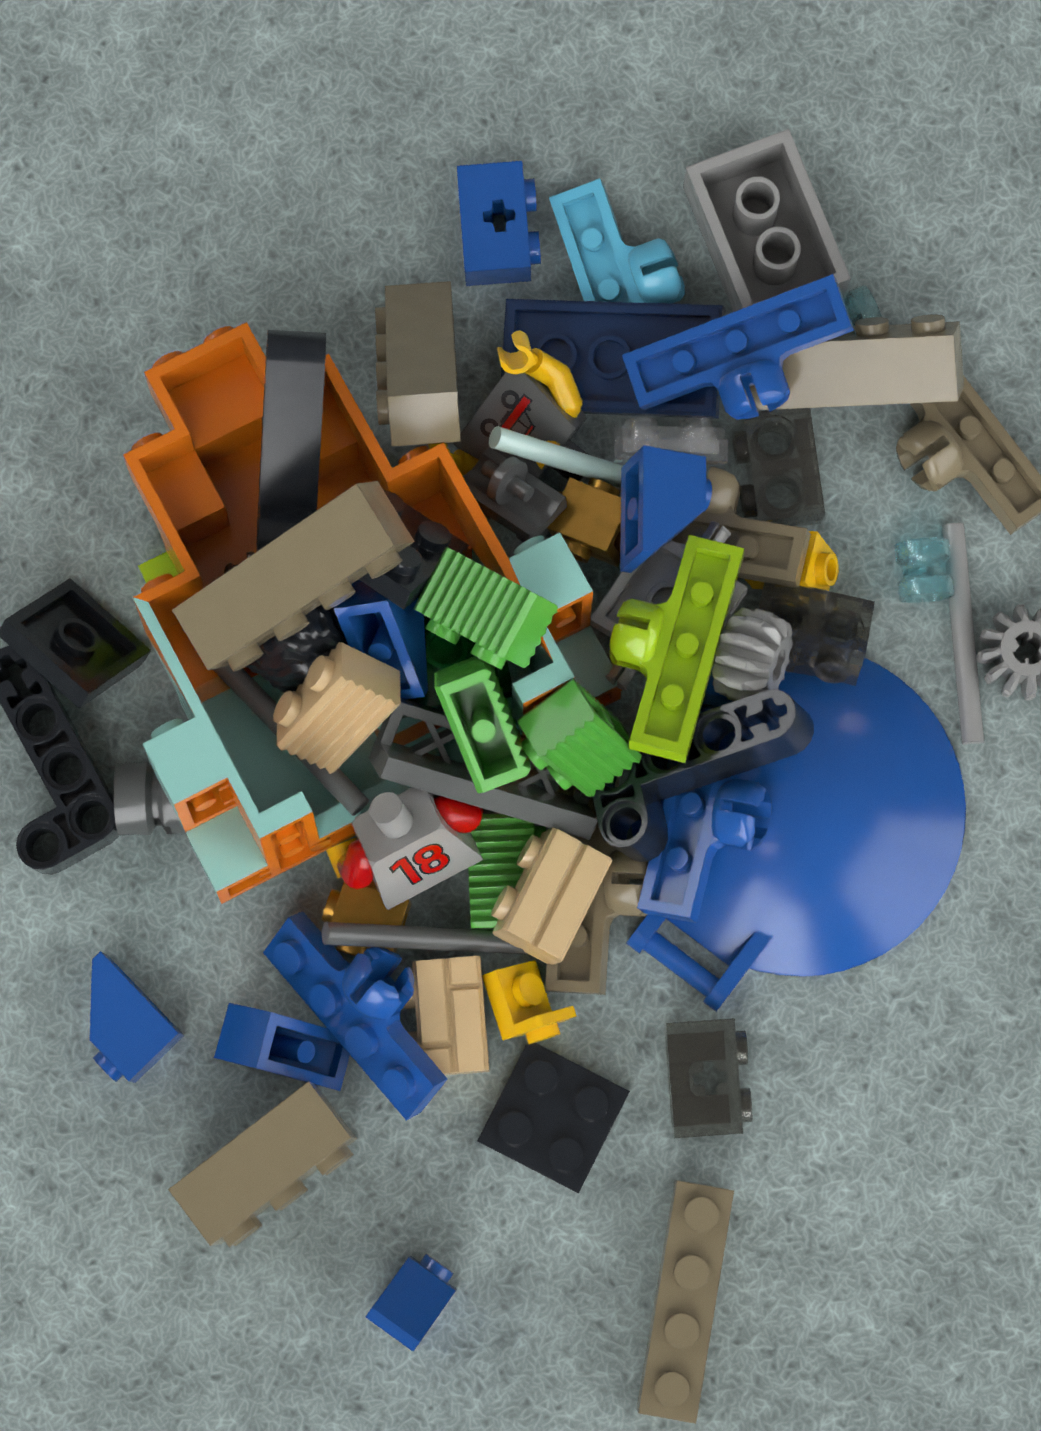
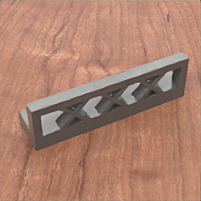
M401 698V704L382 722L369 756V760L380 778L548 828H556L565 833L590 840L598 821L595 814L588 807L591 797L586 796L577 788L573 796L554 791L547 777L550 774L547 767L539 770L534 765L535 768L531 769L526 777L484 793H477L465 762L460 763L450 760L443 744L455 739L444 711ZM403 715L424 721L431 737L411 747L393 742ZM434 724L447 729L438 733ZM521 735L522 740L527 738L526 736ZM437 748L440 756L427 752ZM540 779L543 787L531 783Z

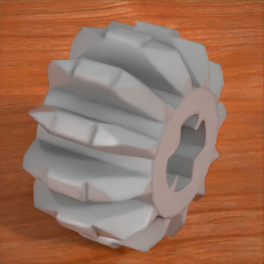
M1021 604L1017 605L1013 610V621L1008 615L1000 611L992 619L996 630L983 629L979 639L991 648L979 651L976 655V660L982 664L995 663V667L990 669L984 676V680L990 684L995 682L1001 675L1007 679L1001 691L1003 696L1010 697L1016 690L1017 685L1021 684L1022 696L1026 701H1030L1036 697L1037 685L1041 688V608L1033 616V619L1029 620L1028 610L1025 605ZM1017 640H1021L1022 647L1028 642L1035 647L1036 652L1031 657L1033 664H1029V658H1026L1023 662L1015 658L1013 653L1019 647Z
M742 607L728 620L724 634L720 635L719 648L715 653L716 661L712 669L715 692L734 702L765 690H778L780 682L784 680L785 670L790 662L789 653L793 646L790 623L778 618V616L773 615L771 612L758 608L752 610Z

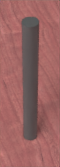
M230 665L212 669L277 736V723L273 719L277 703L243 668L233 672ZM306 759L300 760L352 816L359 813L369 802V799L339 768L334 773L329 774L326 768L319 769L316 763L310 765Z
M325 922L322 928V942L324 945L528 954L523 949L517 948L496 937L492 933L493 930Z

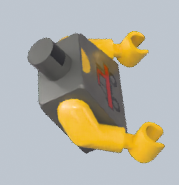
M519 330L511 334L513 344L519 351L508 353L502 347H497L501 367L506 372L460 433L461 442L453 443L459 449L451 453L447 443H444L462 476L472 470L482 453L490 447L489 437L496 426L588 454L571 441L587 418L581 410L582 399L570 368L538 348L531 349L529 338L523 331ZM441 443L427 444V445H428L429 449H431V448H433V447H435V446H437V445H439V444H441ZM494 449L506 458L514 456L524 461L528 466V472L539 480L551 467ZM552 467L567 480L572 478L581 481L583 476Z

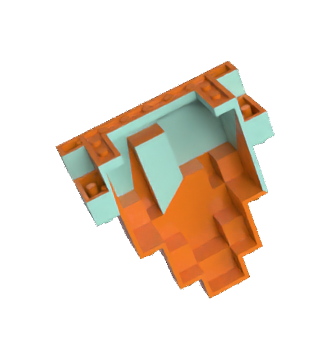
M247 322L235 328L231 326L219 328L210 333L204 339L203 344L184 353L181 351L170 352L159 358L151 369L144 372L150 394L166 421L170 432L164 435L161 433L149 434L138 440L132 446L131 451L123 454L129 474L161 533L165 549L178 572V575L174 577L171 574H164L150 580L141 588L142 593L134 596L133 600L144 630L175 687L181 706L189 719L186 722H183L182 719H174L162 724L151 733L152 739L142 744L154 773L221 904L355 836L352 821L356 816L369 810L370 803L376 796L384 792H393L398 795L411 788L380 778L369 760L381 727L380 725L339 767L369 799L367 805L359 813L352 816L295 755L291 756L287 750L281 751L276 745L277 736L213 670H207L172 609L212 583L213 580L221 577L227 564L238 565L247 559V552L256 553L266 356ZM327 354L325 360L317 510L356 483L378 481L383 489L395 493L404 503L430 520L444 525L451 534L467 543L469 547L465 557L558 606L557 613L552 616V623L546 627V634L541 637V644L535 647V654L530 657V664L522 668L507 660L512 681V697L507 698L508 708L512 709V718L516 719V726L520 730L521 735L526 736L517 720L572 678L584 687L591 696L593 695L596 700L603 704L604 707L621 699L622 689L617 687V682L613 685L605 677L609 674L613 665L590 626L593 590L561 533L546 540L542 535L530 538L514 550V556L508 558L444 442L431 449L428 446L417 447L403 455L398 461L399 465L392 468L332 358ZM244 667L243 669L278 703L284 692H281L278 688H273L270 682L260 674L253 673L249 668ZM412 717L402 718L393 742L411 747L431 737L424 721ZM434 724L438 733L447 729ZM456 739L443 744L450 760L460 763L465 762ZM437 748L427 752L440 756Z

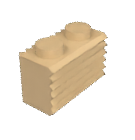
M338 642L336 649H332L329 656L321 655L314 660L303 684H299L297 691H286L279 699L273 715L274 722L277 723L276 745L281 751L287 750L291 756L296 754L300 760L306 759L310 765L316 763L319 769L326 768L329 774L334 773L401 704L400 671L355 648Z

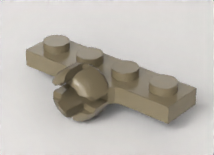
M965 377L964 388L958 401L909 403L916 411L920 421L899 438L896 452L904 471L925 456L929 457L922 464L924 470L911 478L917 486L924 490L937 491L955 478L966 479L972 484L1010 535L1041 514V475Z
M710 467L706 478L710 479L712 483V496L707 510L702 512L672 541L686 544L688 535L702 537L711 521L718 522L719 530L724 526L731 533L724 543L744 548L738 578L799 588L811 536L808 529L738 516L736 509L741 492L739 482L733 474L716 467Z
M617 776L615 787L619 786L620 776ZM559 785L558 792L573 796L576 787L572 785L567 790H564ZM591 797L588 807L597 817L593 797ZM597 821L590 840L572 834L569 835L581 841L582 844L589 845L611 857L613 861L563 961L554 965L547 964L545 991L606 995L609 934L613 919L620 915H647L637 909L643 885L630 884V880H644L649 861L638 862L632 860L603 839Z

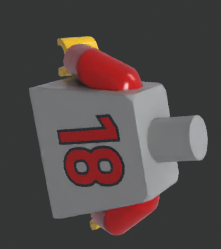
M412 787L398 795L393 792H384L372 800L368 811L356 816L352 821L356 838L331 847L326 852L337 879L342 877L346 885L354 889L365 888L373 880L384 906L389 910L483 860L471 832L480 825L484 808Z

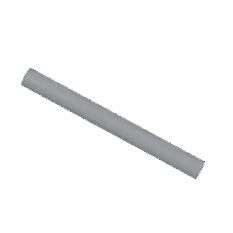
M948 523L942 525L961 740L962 745L984 743L965 528L964 523Z

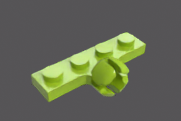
M688 535L673 591L667 602L653 604L630 598L625 600L616 615L619 617L618 624L613 626L610 638V660L616 666L641 672L647 679L630 736L629 749L686 763L715 660V653L720 642V635H722L742 564L744 548Z

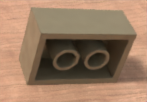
M308 1081L168 1190L210 1246L226 1242L230 1248L233 1245L237 1246L262 1227L257 1216L267 1208L272 1206L275 1211H282L306 1193L308 1189L302 1181L316 1170H319L322 1176L325 1174L327 1176L349 1160L354 1154L348 1146L357 1138L319 1087Z

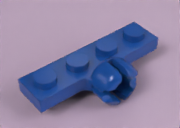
M831 274L625 353L622 357L639 407L643 410L704 387L714 386L719 392L726 413L736 420L749 419L759 416L751 386L755 385L762 405H767L769 412L783 405L790 395V389L782 369L783 361L791 354L854 331L837 279Z
M705 693L700 713L731 703L732 700H728L725 696ZM735 732L724 736L720 742L719 751L728 748L733 743ZM674 761L673 767L678 763V761ZM734 775L664 799L663 811L668 828V841L660 855L648 862L637 909L645 914L693 923L698 922L713 857L718 849L731 847L751 851L761 845L767 835V828L755 827L756 818L771 819L772 813L771 795L759 782L737 779Z
M303 911L288 917L263 951V954L407 1121L420 1114L448 1078L404 1029L400 1021L401 1010L413 996L415 980L411 968L405 967L397 980L394 981L390 975L400 964L402 958L398 954L380 947H371L366 949L363 954L358 953L352 962L349 963L333 945L323 944L321 931Z

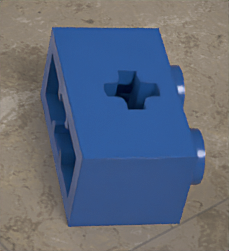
M522 161L457 166L466 286L531 281V265L541 264L539 231L528 232L527 212L537 211L534 178L524 179ZM504 215L506 231L495 232L493 216Z

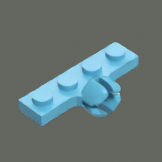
M600 178L549 197L584 301L672 304L683 298L685 295V285L682 276L678 273V263L670 246L665 240L660 238L636 247L625 245L604 183Z

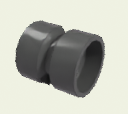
M117 763L114 774V814L118 835H151L156 826H162L167 834H186L150 763Z

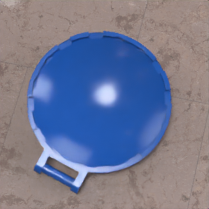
M793 643L789 653L790 662L786 667L784 680L780 682L778 690L784 691L810 714L814 722L812 740L804 750L795 755L735 775L737 779L759 782L771 795V819H755V827L768 829L765 839L761 845L751 851L731 847L718 849L713 857L697 923L647 914L626 942L628 946L639 954L642 950L646 951L706 997L703 1002L716 1012L748 969L785 976H820L848 970L885 954L904 941L925 921L942 898L955 872L965 833L966 802L961 770L953 746L932 710L912 688L887 669L860 655L818 644ZM711 670L705 693L721 695L714 690V678ZM668 760L667 769L673 767L674 760ZM641 820L631 825L633 837L640 831ZM665 919L729 966L720 979L657 932Z

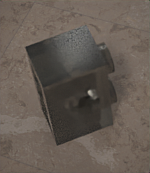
M735 1018L666 1023L664 1025L672 1139L743 1134V1122H752L753 1120L750 1087L740 1088L738 1065H748L746 1031H736ZM712 1062L714 1072L723 1073L725 1078L724 1083L715 1086L714 1095H706L704 1085H695L693 1080L694 1075L703 1071L704 1063Z

